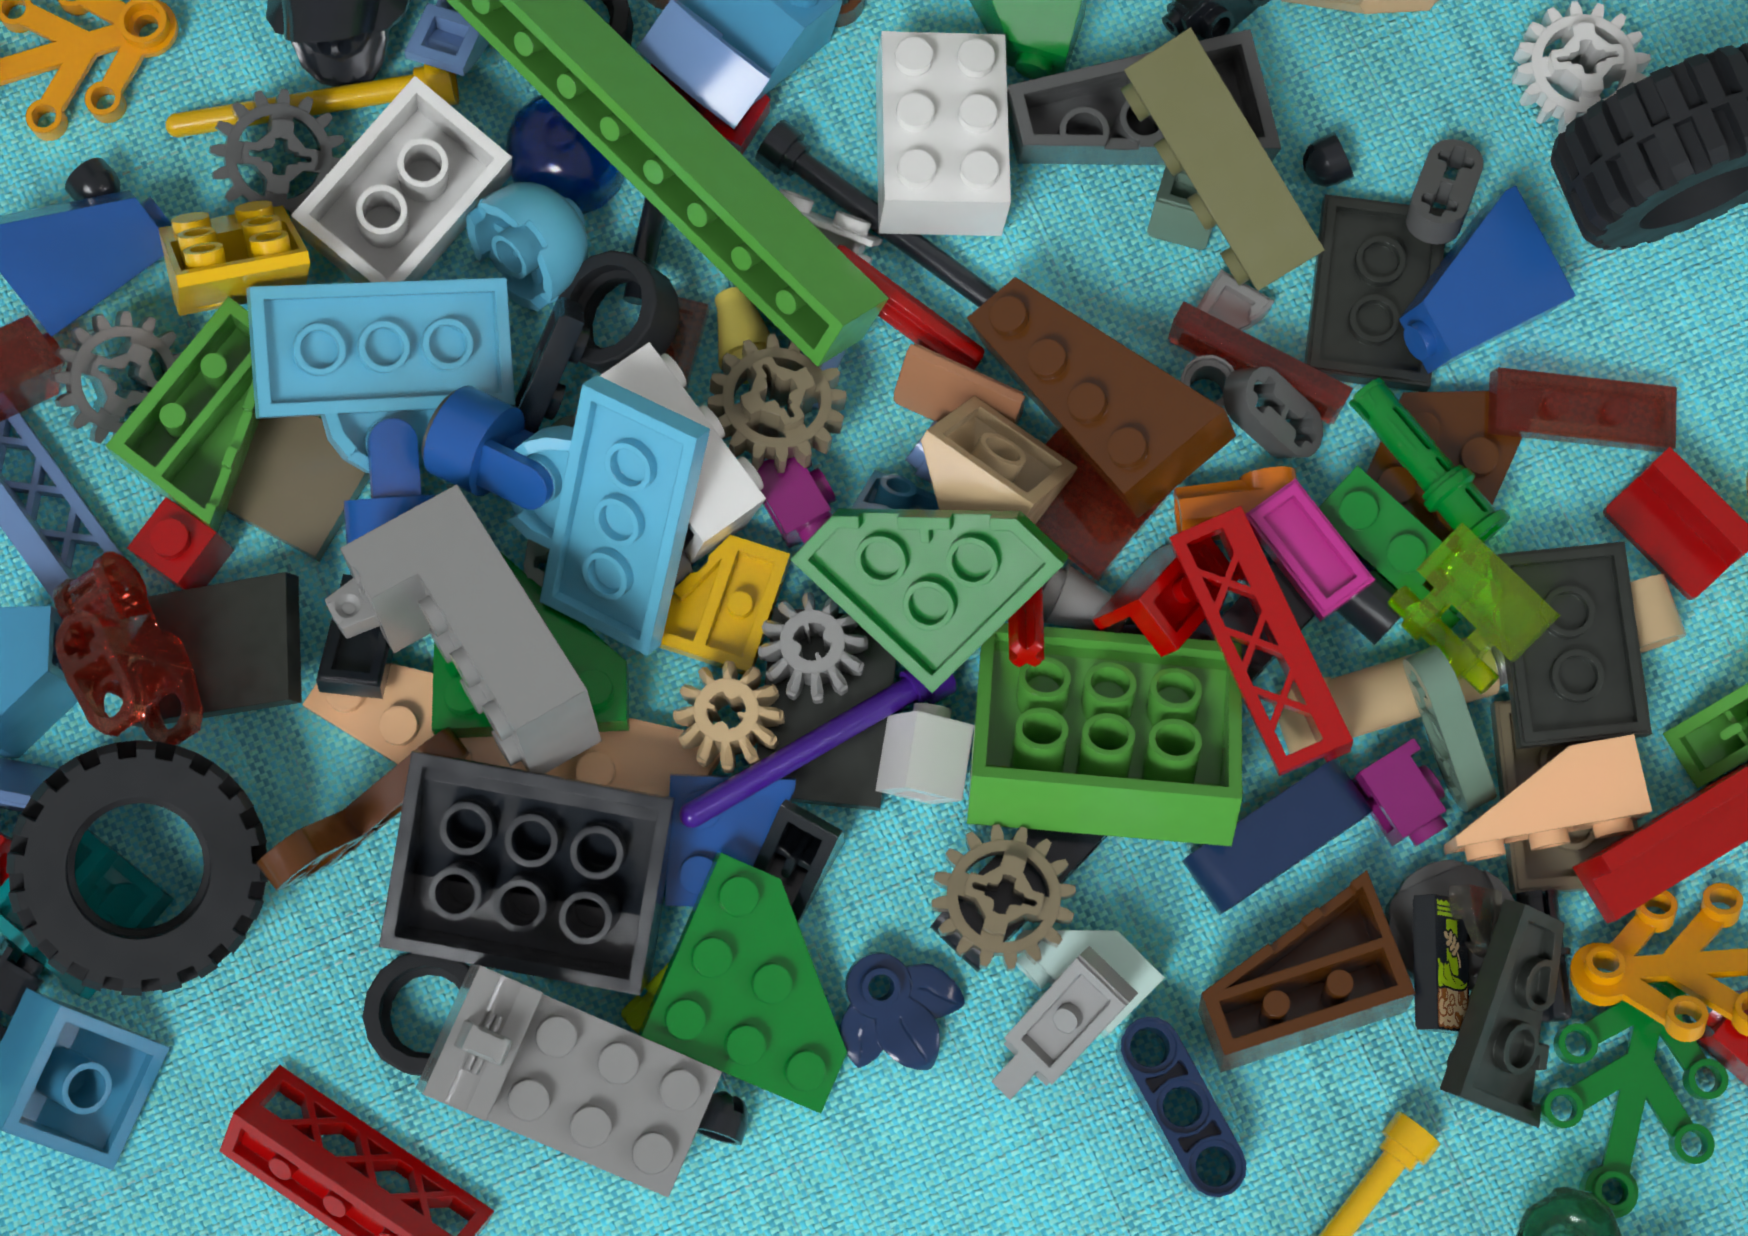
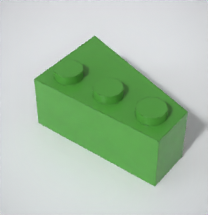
M228 296L106 444V448L117 461L217 533L260 418L256 419L248 311Z

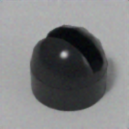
M1335 132L1317 139L1307 147L1303 155V169L1313 183L1328 187L1354 177L1349 161Z
M92 158L80 164L69 175L65 183V190L74 201L120 192L121 185L116 172L104 159Z
M726 1091L714 1093L696 1133L723 1143L742 1145L748 1127L749 1116L745 1102L737 1096L732 1097Z

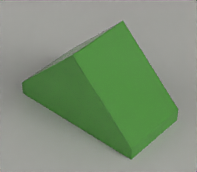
M1748 683L1663 733V736L1697 789L1748 760Z

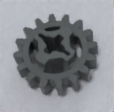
M287 89L279 90L276 101L273 104L268 103L262 91L254 92V109L250 111L244 105L235 102L231 109L237 122L232 125L228 122L218 121L215 126L220 134L227 137L225 144L209 147L210 154L224 159V166L211 173L213 179L223 180L228 178L232 184V187L227 190L223 198L227 202L235 200L240 196L247 200V202L271 201L273 207L283 205L291 217L293 212L340 161V158L333 157L332 148L345 142L343 135L327 136L324 130L331 122L332 115L326 113L315 119L309 114L313 99L308 96L297 107L290 105V96ZM269 116L267 133L256 142L239 141L243 131L252 122ZM293 119L301 123L312 134L318 150L305 148L295 136ZM275 140L283 142L284 152L294 154L295 158H304L307 163L296 162L284 166L281 170V175L273 174L272 163L262 161V157L250 156L249 152L259 153L274 147ZM237 164L251 166L262 179L263 196L252 190L245 183L240 175ZM301 172L317 173L312 184L304 192L287 199L289 182Z
M119 311L115 319V326L111 327L103 314L92 316L93 333L89 334L80 327H74L70 331L73 340L77 343L74 350L57 348L55 355L68 364L66 371L50 374V380L66 384L67 393L55 399V404L57 407L73 406L77 412L68 423L73 429L81 428L88 423L93 425L90 431V441L101 444L109 432H113L114 436L124 424V422L119 421L121 417L125 416L128 407L141 403L158 381L155 379L149 364L152 353L157 357L163 375L181 355V353L172 354L169 349L177 337L173 331H167L158 337L153 334L156 324L155 318L150 316L144 317L137 327H133L130 311ZM126 337L125 342L121 343L118 352L113 355L103 357L91 352L96 346L108 339ZM129 365L128 376L136 381V385L145 388L146 391L121 390L116 395L117 383L109 379L110 375L100 371L98 368L125 369ZM81 376L90 379L97 399L93 408L83 393Z

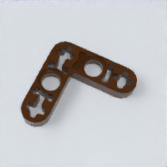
M450 727L443 729L416 749L417 751L465 759L470 753ZM411 754L342 811L295 831L261 857L256 865L274 888L279 891L332 866L354 851L402 811Z

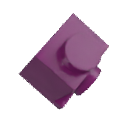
M795 457L788 458L785 472L778 473L774 466V460L767 459L757 470L764 484V488L760 490L766 498L763 506L790 549L800 542L805 543L832 515L829 504L835 502L836 497L819 468L811 472L808 471V468L812 466V460L810 466L803 468Z
M1414 738L1366 767L1352 779L1373 809V812L1370 814L1392 847L1408 836L1416 847L1448 827V824L1442 817V814L1447 810L1440 801L1445 797L1444 790L1437 777L1426 765L1418 767L1412 759L1421 749Z

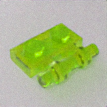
M1461 523L1416 569L1434 589L1421 601L1407 586H1403L1388 601V605L1404 620L1401 627L1415 640L1422 637L1430 646L1436 645L1448 659L1458 681L1464 678L1480 695L1485 693L1499 678V675L1482 660L1484 655L1493 646L1510 661L1515 662L1561 616L1464 523ZM1451 605L1477 628L1465 641H1462L1440 619Z

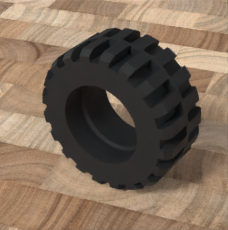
M1744 43L1738 48L1732 45L1717 48L1714 52L1705 55L1700 53L1686 58L1683 62L1674 66H1666L1650 73L1651 76L1620 88L1613 96L1606 100H1600L1588 108L1586 114L1571 121L1566 126V131L1557 136L1552 149L1551 166L1580 232L1586 241L1604 250H1614L1617 247L1622 249L1632 248L1640 243H1651L1661 240L1667 235L1684 232L1694 228L1695 225L1708 219L1713 220L1728 213V210L1748 202V43Z
M141 740L116 742L97 747L76 756L60 766L59 769L40 784L30 796L31 798L22 813L19 814L12 832L13 838L10 851L7 853L6 873L9 874L10 884L8 895L13 913H17L24 928L22 932L33 948L37 947L49 959L47 963L62 975L66 972L81 980L83 986L101 991L102 988L121 991V995L142 996V992L162 990V993L182 988L183 983L198 976L202 979L217 969V964L229 953L232 952L234 954L246 939L245 935L253 921H257L264 903L262 899L266 882H268L267 877L256 865L260 858L267 853V840L263 825L257 816L254 805L234 779L217 764L194 751L174 744ZM128 804H152L174 812L192 828L200 842L203 853L204 868L202 881L191 903L171 920L148 928L123 927L100 917L82 897L75 877V856L78 845L86 830L106 812Z

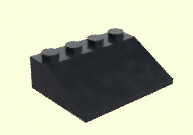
M417 750L411 751L379 947L640 995L650 982L662 915L675 798Z

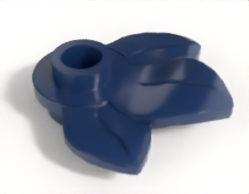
M883 952L869 953L856 960L847 973L845 990L850 1005L839 1023V1032L845 1045L847 1056L858 1068L871 1063L884 1050L893 1060L905 1067L916 1070H929L935 1064L940 1047L939 1027L935 1019L951 1014L963 1007L965 1004L964 997L955 981L943 970L932 964L921 963L905 966L899 959ZM877 975H887L890 980L888 993L880 998L872 997L869 993V983L872 978Z

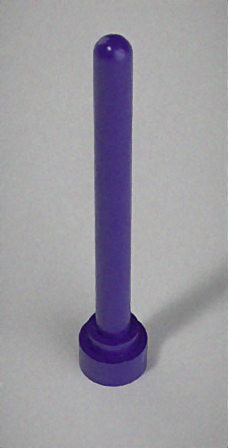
M907 669L903 670L899 674V681L684 804L679 812L680 821L689 828L699 827L912 702H927L928 704L940 702L956 692L957 686L953 674L931 693Z

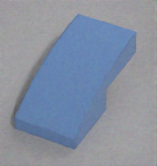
M438 0L436 5L427 3L405 49V57L465 76L478 61L489 42L446 0Z
M670 0L636 49L682 90L735 129L767 85L772 75L722 39L723 33L681 2Z

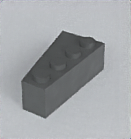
M1251 29L1199 41L1268 157L1273 161L1281 150V145ZM1149 53L1008 85V128L1017 164L1166 165L1154 146V143L1164 138L1151 115L1140 122L1120 90L1130 83L1124 69Z

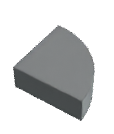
M1221 269L1190 317L1187 326L1210 335L1239 333L1261 321L1271 310L1274 300L1245 283L1239 286L1232 275Z

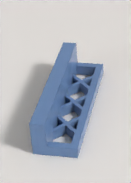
M0 385V527L53 601L69 613L74 614L134 571V568ZM11 425L22 439L9 437ZM7 448L29 450L35 456L31 483L8 481L3 476L2 469ZM46 473L56 487L44 485ZM16 492L28 494L26 506ZM41 495L65 498L71 507L66 532L42 529L37 523ZM81 521L91 535L78 534ZM50 540L63 542L61 555ZM76 544L101 547L112 563L84 584H81L71 570Z

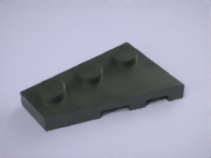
M1504 899L1498 920L1491 931L1490 943L1476 984L1471 990L1468 1007L1457 1040L1449 1054L1447 1069L1440 1090L1539 1128L1541 1104L1532 1102L1535 1071L1547 1069L1549 1045L1540 1043L1539 1039L1543 1011L1555 1002L1564 922L1526 904Z

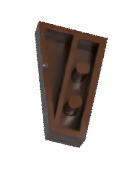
M1366 870L1350 882L1346 889L1320 908H1315L1304 916L1299 924L1272 944L1265 945L1202 992L1198 1012L1220 1072L1407 1012L1415 996V990L1368 871Z

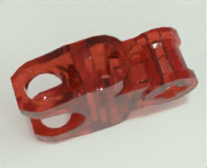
M106 551L93 561L92 568L76 579L67 578L54 588V604L63 620L56 633L55 640L58 660L67 684L78 700L88 722L96 730L105 735L118 737L127 728L140 721L145 734L151 740L178 745L200 731L203 707L194 669L180 638L171 632L159 629L147 598L148 594L145 583L140 573L124 556L114 551ZM106 693H112L123 700L120 711L113 717H109L105 712L104 699ZM174 693L181 701L182 711L178 723L174 727L167 729L162 719L159 702L164 696Z

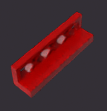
M1240 505L1169 537L1172 549L1278 775H1284L1322 757L1328 762L1349 753L1353 739L1242 506ZM1218 534L1231 560L1225 577L1199 569L1188 547ZM1235 572L1237 573L1241 583L1233 581ZM1205 582L1220 587L1215 603ZM1228 591L1249 598L1258 617V622L1252 636L1225 626L1220 616V611ZM1263 630L1269 642L1260 639ZM1233 641L1248 646L1243 661ZM1256 649L1277 657L1286 676V681L1280 695L1253 686L1247 671ZM1291 689L1297 701L1288 698ZM1260 699L1276 705L1271 720H1269ZM1284 708L1304 715L1316 740V743L1287 756L1275 733Z
M1748 761L1637 827L1635 831L1624 835L1572 867L1607 924L1620 919L1748 840Z
M281 1065L233 1112L219 1151L341 1236H452L432 1222L429 1210L431 1208L447 1207L469 1221L457 1236H478L489 1223L494 1213V1210ZM277 1092H280L301 1107L303 1119H281L264 1106ZM321 1135H343L354 1143L357 1155L335 1156L323 1147ZM396 1171L408 1180L411 1193H389L377 1184L375 1172Z

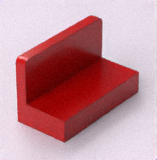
M1671 447L1666 449L1603 510V515L1688 600H1694L1726 569L1748 552V523Z
M1211 537L1188 547L1199 569L1225 577L1230 562ZM1171 544L1154 551L1092 618L1097 628L1102 630L1130 617L1160 657L1177 651L1205 619ZM1235 572L1233 581L1237 582L1239 580V577ZM1205 582L1215 603L1220 587Z

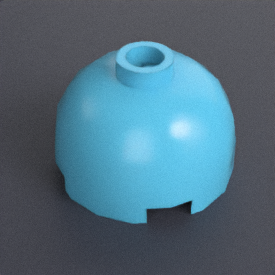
M517 182L504 186L480 199L478 206L466 216L467 235L478 261L482 262L489 257L496 269L508 280V297L518 305L533 311H538L547 304L556 302L559 295L571 285L582 263L588 259L587 234L584 228L585 219L582 211L574 201L563 197L555 190L534 182Z

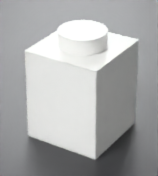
M915 703L911 712L888 716L875 791L928 804L962 801L974 725L951 719L952 710L947 707L928 703Z

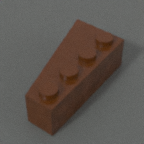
M1016 277L967 317L986 349L1137 518L1142 516L1236 437L1225 409Z

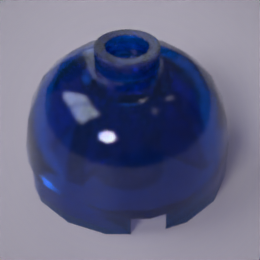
M541 94L530 99L516 112L507 131L506 152L512 156L510 174L514 183L534 182L551 188L564 198L574 201L583 215L603 207L619 192L624 176Z

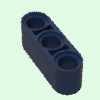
M1335 758L1323 764L1238 821L1232 846L1204 844L1182 862L1218 914L1221 915L1372 813L1373 809Z
M1144 1017L1135 1020L1122 1031L1118 1038L1116 1056L1121 1069L1186 1186L1201 1197L1215 1198L1232 1194L1241 1186L1246 1176L1247 1163L1243 1151L1180 1037L1168 1022L1160 1018ZM1151 1031L1161 1038L1165 1047V1054L1158 1066L1146 1067L1137 1063L1133 1058L1130 1044L1135 1033ZM1173 1089L1187 1091L1196 1101L1197 1115L1194 1121L1186 1127L1176 1126L1164 1114L1163 1100L1166 1094ZM1206 1148H1216L1223 1152L1230 1165L1227 1179L1216 1187L1205 1184L1198 1177L1196 1171V1160L1199 1154Z

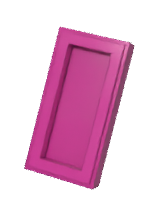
M1296 478L1245 514L1260 545L1320 622L1374 582L1373 576Z

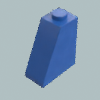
M1517 186L1507 189L1478 212L1399 318L1404 328V340L1409 351L1416 359L1422 362L1428 374L1549 314L1576 296Z
M130 190L1 215L0 273L52 337L162 258L164 254L158 228L171 226L172 224L151 197L140 203Z

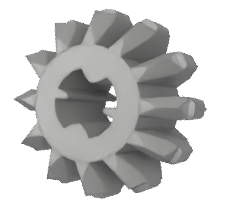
M807 592L802 597L804 611L796 613L792 605L787 601H782L778 605L779 613L785 625L773 620L764 621L762 625L763 634L774 642L759 646L758 655L760 660L776 662L766 672V677L770 684L780 683L790 677L786 688V695L789 699L796 700L800 696L804 685L811 686L813 703L819 704L824 701L823 684L829 682L834 691L841 696L848 692V685L840 673L841 671L853 676H861L863 674L864 663L851 654L867 650L868 640L866 636L850 634L859 624L847 613L836 619L840 606L831 598L825 602L822 611L815 610L814 595ZM810 636L822 637L824 650L827 652L826 656L821 658L819 653L816 652V660L803 659L800 641L806 639L807 643L811 644Z

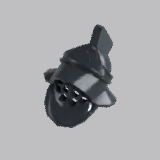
M268 0L266 19L275 33L284 34V38L291 41L303 69L319 83L337 87L373 81L386 59L389 29L405 17L411 0Z

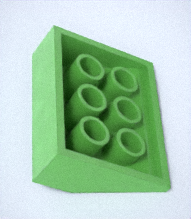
M1004 623L981 645L967 824L988 826L999 824L1000 827H1025L1034 830L1232 846L1242 803V696L1216 641L1187 639L1177 651L1160 657L1144 635L1044 627L1045 659L1036 667L1029 664L1017 667L1009 660L1008 623ZM1234 643L1242 660V644Z

